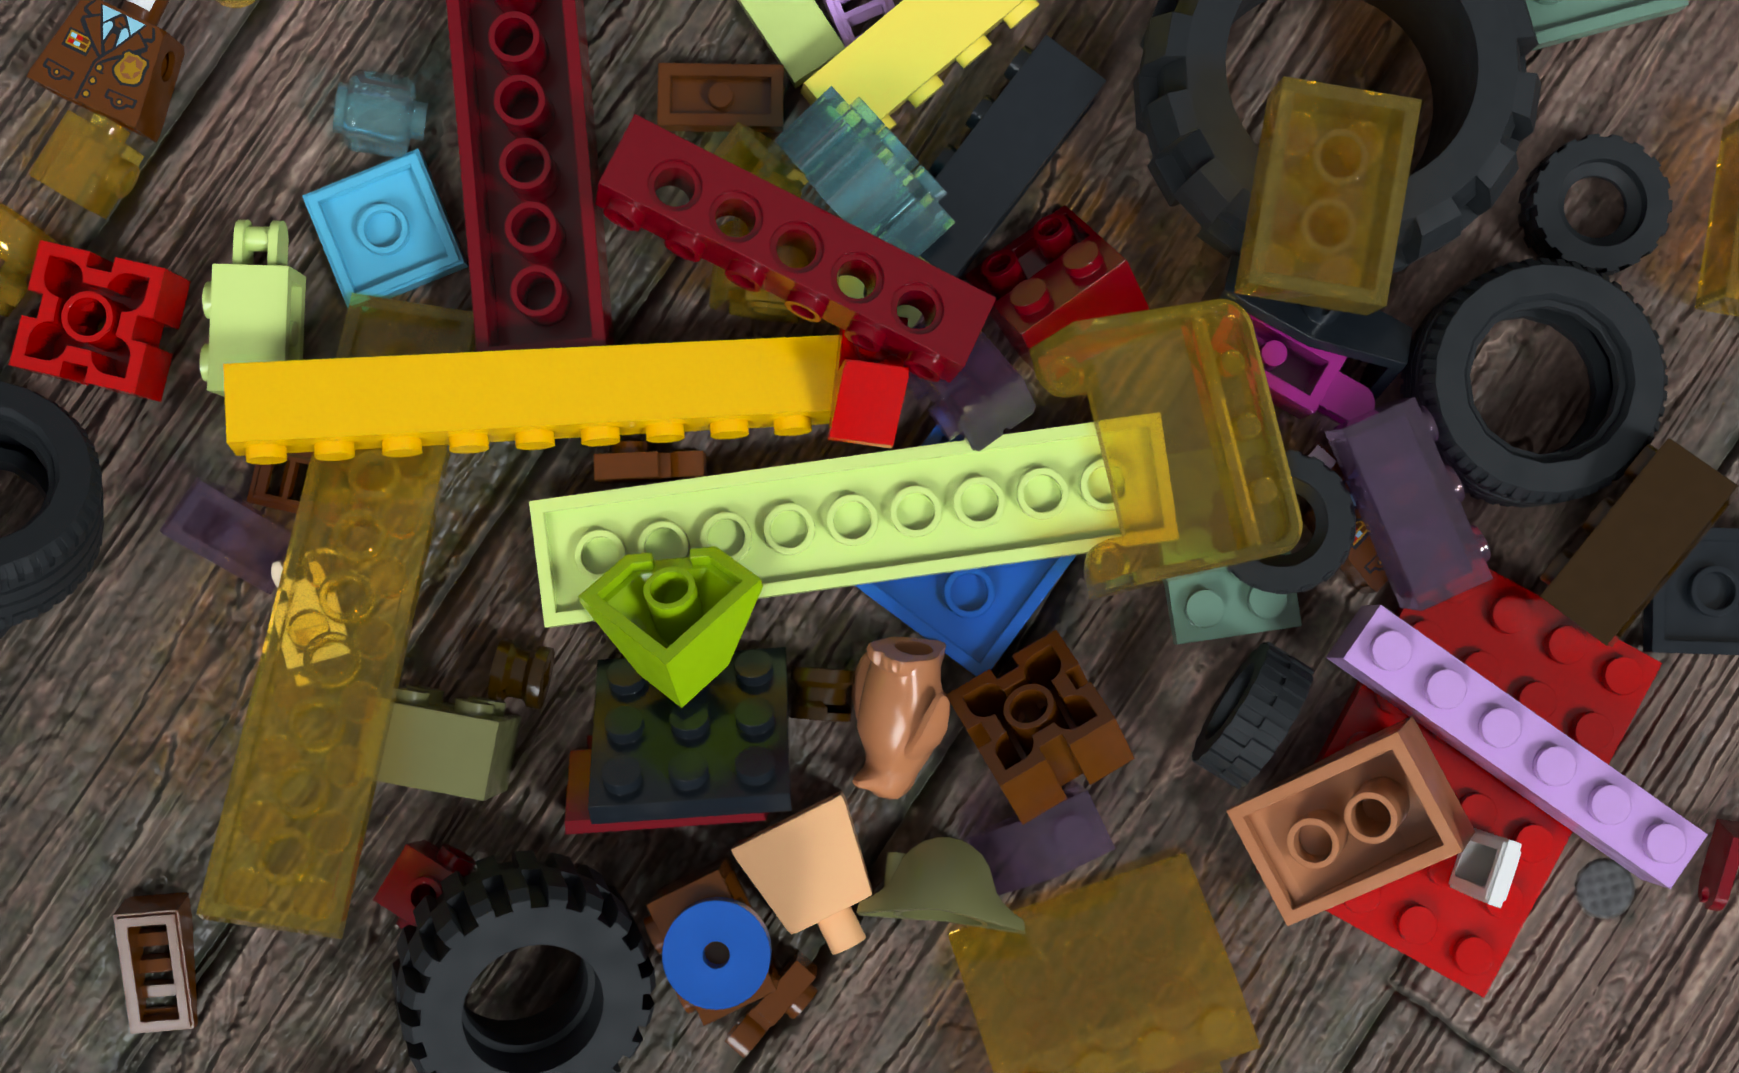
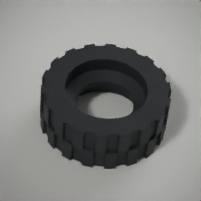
M1590 134L1579 141L1574 139L1561 146L1539 162L1540 165L1530 172L1525 180L1528 182L1526 188L1520 192L1518 203L1521 204V213L1518 214L1519 227H1523L1525 233L1523 239L1527 247H1532L1538 255L1536 259H1564L1566 263L1573 261L1579 263L1581 267L1588 266L1594 268L1596 273L1602 272L1607 276H1611L1640 262L1641 258L1653 252L1658 246L1656 243L1658 239L1666 234L1669 223H1667L1668 214L1672 212L1673 200H1669L1668 189L1671 187L1668 178L1664 177L1659 167L1661 165L1654 156L1651 158L1643 151L1645 148L1636 142L1629 143L1624 141L1622 136L1614 134L1608 137H1600V134ZM1588 177L1604 179L1613 184L1622 196L1624 202L1623 219L1618 228L1608 236L1600 238L1584 236L1575 231L1566 219L1564 212L1566 194L1570 187L1581 179Z
M1276 450L1263 452V455L1259 457H1249L1240 462L1241 466L1233 473L1230 471L1224 477L1222 487L1219 492L1215 491L1211 502L1214 504L1212 515H1209V528H1211L1213 536L1211 541L1215 552L1222 559L1223 565L1245 584L1264 592L1276 594L1305 592L1329 580L1348 558L1356 534L1354 504L1342 479L1334 470L1332 471L1326 466L1323 461L1314 456L1303 455L1299 451L1276 452ZM1276 491H1290L1305 498L1312 506L1316 518L1315 531L1309 543L1301 550L1288 555L1273 554L1263 549L1254 539L1250 527L1251 514L1256 504L1266 495Z
M1268 641L1261 643L1238 668L1213 706L1194 744L1195 747L1191 755L1193 757L1192 761L1236 789H1240L1241 786L1245 787L1252 778L1258 775L1263 766L1268 763L1288 734L1309 694V688L1314 678L1312 676L1314 670Z

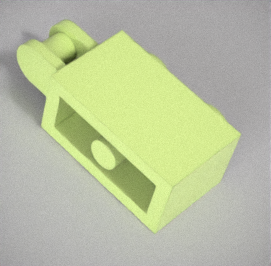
M238 219L235 223L233 234L232 264H212V281L205 283L202 294L203 311L206 318L210 319L209 344H204L200 352V373L202 379L207 381V391L225 397L223 364L303 360L306 276L288 266L289 238L287 225L284 221L273 220L269 227L253 226L250 220ZM254 252H268L267 265H253Z

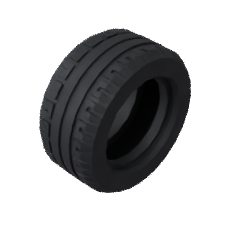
M1533 258L1520 262H1510L1503 266L1500 265L1465 283L1449 293L1431 309L1432 312L1425 316L1422 325L1414 333L1415 338L1411 340L1408 363L1401 373L1403 384H1401L1400 394H1403L1404 398L1401 400L1402 409L1406 410V415H1404L1405 423H1409L1410 430L1408 432L1411 438H1415L1417 450L1419 452L1422 451L1425 455L1423 459L1428 464L1434 466L1433 470L1438 476L1442 475L1445 477L1444 481L1450 485L1457 486V490L1463 494L1470 493V497L1478 500L1482 499L1492 505L1499 503L1500 506H1515L1519 508L1551 505L1583 498V496L1591 495L1599 489L1611 485L1612 481L1619 480L1625 474L1624 472L1649 443H1652L1655 438L1653 434L1658 431L1661 423L1658 419L1663 417L1665 411L1663 403L1667 401V391L1664 390V386L1668 385V376L1665 375V369L1668 368L1666 360H1662L1661 354H1664L1663 345H1659L1657 339L1660 337L1657 331L1652 330L1650 326L1653 323L1649 315L1645 316L1643 313L1644 308L1639 302L1636 304L1633 302L1634 297L1629 291L1624 292L1622 285L1616 281L1610 282L1609 277L1604 273L1598 274L1594 268L1588 266L1581 267L1579 263L1573 261L1566 263L1564 259L1549 260V258H1538L1533 260ZM1524 318L1550 325L1574 344L1587 366L1591 396L1584 422L1566 445L1552 453L1537 454L1512 447L1487 427L1474 404L1470 373L1476 350L1494 324L1499 321Z
M0 381V470L13 472L34 485L44 498L40 511L20 530L0 538V629L18 625L25 620L38 617L41 613L48 612L53 608V605L64 601L66 596L72 594L77 589V585L85 580L87 573L92 570L94 560L97 559L100 546H102L104 502L102 472L98 453L95 452L94 444L88 439V434L84 428L80 427V423L71 417L64 408L59 407L57 403L44 398V396L37 392Z

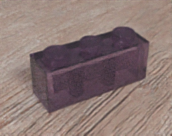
M1415 397L1391 401L1324 431L1400 608L1423 611L1493 579L1486 563L1491 557L1488 543L1482 532L1475 525L1469 524L1460 503L1465 499L1462 483L1453 468L1449 465L1444 466L1435 442L1439 439L1435 420L1426 407L1418 405Z

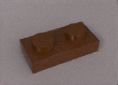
M658 63L657 125L668 131L784 133V65Z

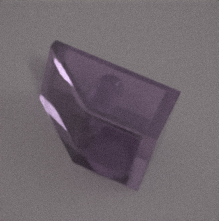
M1079 784L1064 791L1068 799L1022 825L1016 814L967 838L969 844L983 855L989 865L998 896L1056 878L1116 849L1087 789Z

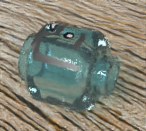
M358 70L352 74L349 83H338L333 132L342 134L345 146L353 152L400 158L407 153L411 139L423 141L428 103L415 101L416 88L409 78Z

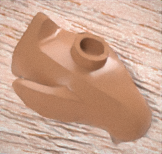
M889 637L868 644L867 652L860 658L855 670L851 693L857 718L856 727L866 754L863 768L852 781L856 787L870 790L874 795L889 800L899 799L911 789L919 771L925 765L934 749L941 743L947 731L950 716V702L946 693L942 690L941 665L946 650L944 642L909 637Z

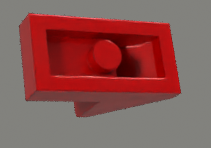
M899 317L908 326V318ZM840 328L828 440L892 448L910 369L903 367V359L883 349L880 352H871L856 346L845 337V330Z

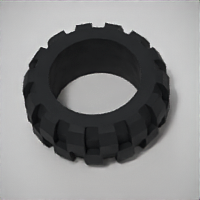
M1158 0L1140 43L1143 49L1140 69L1133 82L1136 130L1147 135L1153 156L1147 167L1168 205L1173 207L1181 203L1202 227L1196 236L1228 259L1234 254L1256 260L1285 273L1316 279L1321 274L1328 273L1334 274L1333 278H1350L1356 284L1400 272L1413 262L1432 252L1438 251L1459 237L1461 231L1471 222L1492 208L1519 169L1516 151L1520 141L1534 132L1541 91V81L1538 74L1526 72L1525 56L1539 43L1525 0H1362L1378 8L1395 21L1417 48L1430 79L1433 116L1430 135L1424 153L1410 176L1386 185L1359 189L1325 186L1303 179L1287 171L1257 146L1240 122L1231 100L1226 77V49L1229 32L1236 20L1249 10L1268 0Z

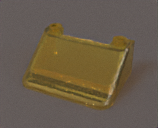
M1215 299L1080 320L1067 325L1029 349L1036 377L1049 393L1057 397H1074L1087 394L1122 536L1107 539L1096 544L1085 558L1084 578L1090 600L1274 557L1289 552L1297 545L1303 529L1302 516L1253 323L1248 313L1239 304L1228 299Z

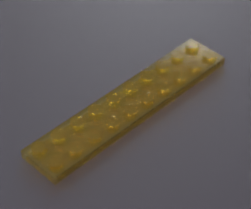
M352 293L336 358L473 352L476 341L473 312ZM449 445L422 446V454L410 457L382 455V448L355 450L354 458L340 461L317 460L314 458V452H312L196 913L201 919L336 939L343 938L450 458Z

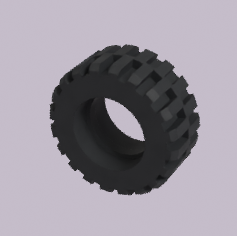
M533 850L513 851L512 861L497 864L495 856L492 855L475 861L478 870L465 877H462L459 871H455L440 882L443 893L437 899L431 895H426L413 910L417 927L413 925L403 927L396 944L399 958L392 963V985L395 994L396 1010L409 1057L418 1073H619L621 1069L618 1061L624 1055L628 1058L634 1056L643 1041L638 1026L646 1027L651 1022L655 1006L650 995L656 987L655 968L648 956L650 951L624 899L614 886L606 885L602 874L587 864L580 865L576 870L571 858L551 852L547 854L545 862L537 861ZM532 945H551L568 949L581 956L577 975L569 989L553 1005L535 1015L515 1020H497L481 1016L464 1005L469 988L477 976L491 962L510 951Z

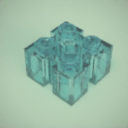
M833 86L829 87L775 139L793 163L806 175L807 180L825 202L843 220L917 258L955 223L953 218L938 203L948 193L922 165L911 173L919 164V161L859 96L849 105Z

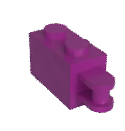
M1231 303L1225 308L1209 333L1203 336L1191 357L1298 419H1303L1318 412L1340 425L1348 426L1366 420L1372 414L1375 407L1374 395L1370 389L1339 371L1347 358L1346 356L1308 347Z

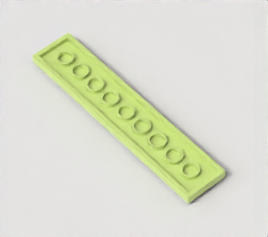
M1161 412L529 501L544 626L546 628L596 622L583 607L578 596L625 555L652 552L654 560L690 557V549L716 546L761 578L763 588L758 599L1172 542L1180 539Z

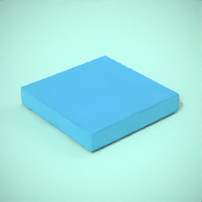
M419 149L302 195L347 308L352 313H357L469 267L426 160Z

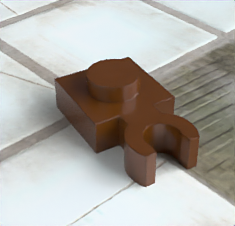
M620 441L617 444L610 445V453L594 454V480L602 484L665 482V480H683L707 476V454L704 451L648 452V442Z
M798 950L782 969L777 990L756 1000L750 1009L729 1030L725 1042L741 1057L745 1058L767 1030L774 1026L784 1013L790 1018L795 1019L818 991L811 984L816 978L818 967Z

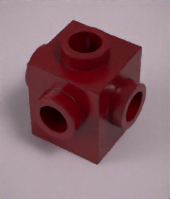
M427 840L408 843L400 853L373 901L399 916L396 924L400 929L407 925L417 927L413 910L426 895H431L437 899L443 893L440 882L455 871H459L462 877L475 872L473 870L476 865L475 860L460 849L448 844H443L441 849H439Z

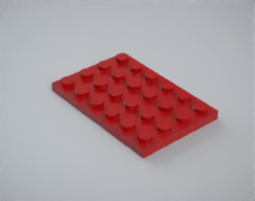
M1440 541L1432 543L1395 612V615L1608 765L1662 665L1660 661L1621 640H1618L1613 647L1606 646L1539 595ZM1358 681L1314 763L1365 737L1409 718V716ZM1416 722L1473 828L1522 844L1520 849L1521 856L1506 901L1502 903L1501 908H1498L1450 888L1449 880L1458 856L1457 854L1325 911L1485 998L1573 831Z

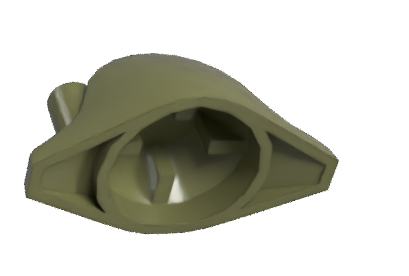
M936 837L925 840L913 847L907 854L888 852L883 889L870 898L862 900L857 908L859 916L940 921L1025 934L1024 920L1014 914L998 896L989 865L983 855L972 845L951 837Z

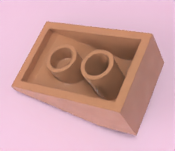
M1413 716L1335 752L1226 810L1287 926L1464 851L1475 833L1472 824Z

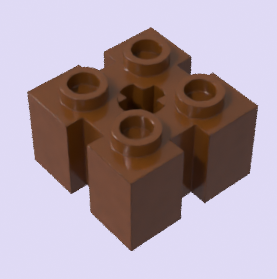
M1057 630L1052 631L1012 655L1018 667L1002 677L996 679L992 671L988 669L946 694L1022 825L1068 799L1061 786L1081 774L1085 776L1091 785L1135 759L1114 715L1092 682L1088 683L1078 661Z

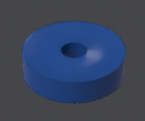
M726 897L702 899L685 908L670 926L662 948L663 968L673 989L689 1003L712 1010L731 1008L749 999L764 982L771 962V940L762 919L746 904ZM718 941L725 944L729 949L730 958L723 964L710 962L705 955V947L709 943Z

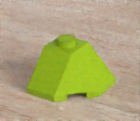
M713 546L690 549V557L654 560L652 552L625 555L578 597L583 607L636 672L674 703L683 708L729 665L761 593L763 584L761 578L718 547Z

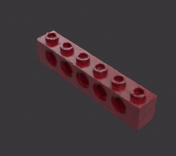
M634 114L598 183L595 205L603 208L604 215L614 224L634 232L643 228L665 239V246L677 256L692 262H699L702 258L726 270L725 276L735 285L752 292H760L761 289H764L786 300V308L795 315L811 322H820L823 319L845 330V337L856 346L871 352H880L883 349L905 360L904 366L909 368L911 373L928 381L938 382L940 379H943L950 383L964 368L996 300V297L636 114ZM664 186H675L686 193L689 202L678 207L669 206L659 200L655 191ZM723 216L737 217L746 224L749 234L743 237H730L718 228L716 220ZM782 246H794L805 254L808 265L802 268L789 267L779 259L776 249ZM845 275L856 277L864 284L867 297L860 299L848 297L840 290L837 278ZM910 305L917 308L924 316L925 328L913 329L906 326L898 316L897 307Z

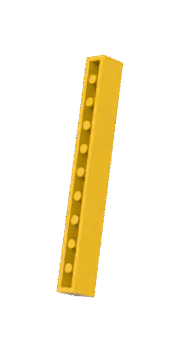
M839 335L223 364L226 442L236 456H246L247 463L269 465L286 462L287 453L314 452V458L317 460L340 461L354 458L355 450L382 448V455L410 457L422 454V446L449 445L450 452L469 454L489 450V442L515 441L517 449L540 450L555 446V439L581 437L582 445L608 446L619 443L620 435L646 434V441L652 443L676 442L685 438V432L710 430V436L713 439H736L749 435V428L774 427V434L779 436L802 435L812 432V425L830 423Z

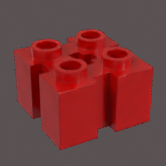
M40 240L28 290L41 295L42 300L37 318L21 315L9 365L43 376L87 386L91 384L113 392L161 402L173 354L159 349V344L164 327L179 330L191 281L165 268L115 257L113 263L91 251ZM99 319H106L104 327L97 331Z

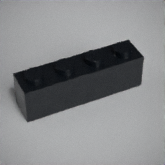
M1047 35L1034 51L1025 45L1014 57L1003 75L1010 82L996 100L987 94L980 101L965 124L972 131L961 146L956 149L953 145L948 144L939 154L927 173L934 181L920 199L911 193L896 210L889 224L896 228L892 234V245L960 279L1099 99L1107 80Z

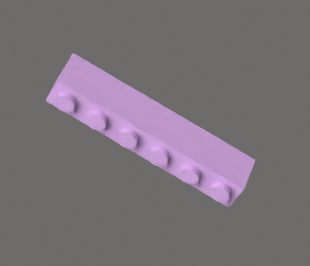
M1382 605L1361 606L1326 656L1328 660L1409 717L1413 716L1416 722L1641 880L1671 889L1708 835Z

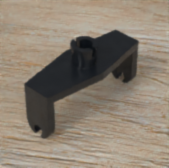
M1234 254L1230 256L1202 297L1195 316L1199 318L1192 326L1193 331L1203 335L1208 334L1225 308L1231 303L1308 347L1368 362L1359 383L1370 389L1375 400L1407 365L1413 328L1354 296L1350 284L1342 277H1339L1337 282L1332 284L1334 274L1324 273L1313 279L1285 273L1256 260Z

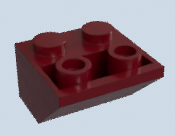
M1066 205L1040 219L1030 230L1003 249L989 255L983 263L964 275L968 284L996 297L989 314L1019 356L1048 386L1151 314L1128 261Z

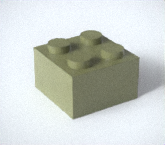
M406 684V687L391 686L390 695L368 698L353 777L485 801L508 790L522 716L506 714V702L468 696V699L456 698L455 704L442 702L444 691L440 689Z

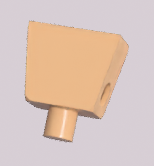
M842 790L734 844L731 851L735 859L791 935L817 923L832 955L841 953L866 938L851 906L871 896L872 885L847 800Z

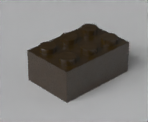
M1670 438L1665 441L1659 450L1649 443L1639 453L1624 474L1631 485L1617 502L1606 496L1597 505L1582 525V528L1590 534L1575 554L1564 548L1540 577L1543 582L1549 585L1540 597L1606 646L1613 647L1738 496V485Z

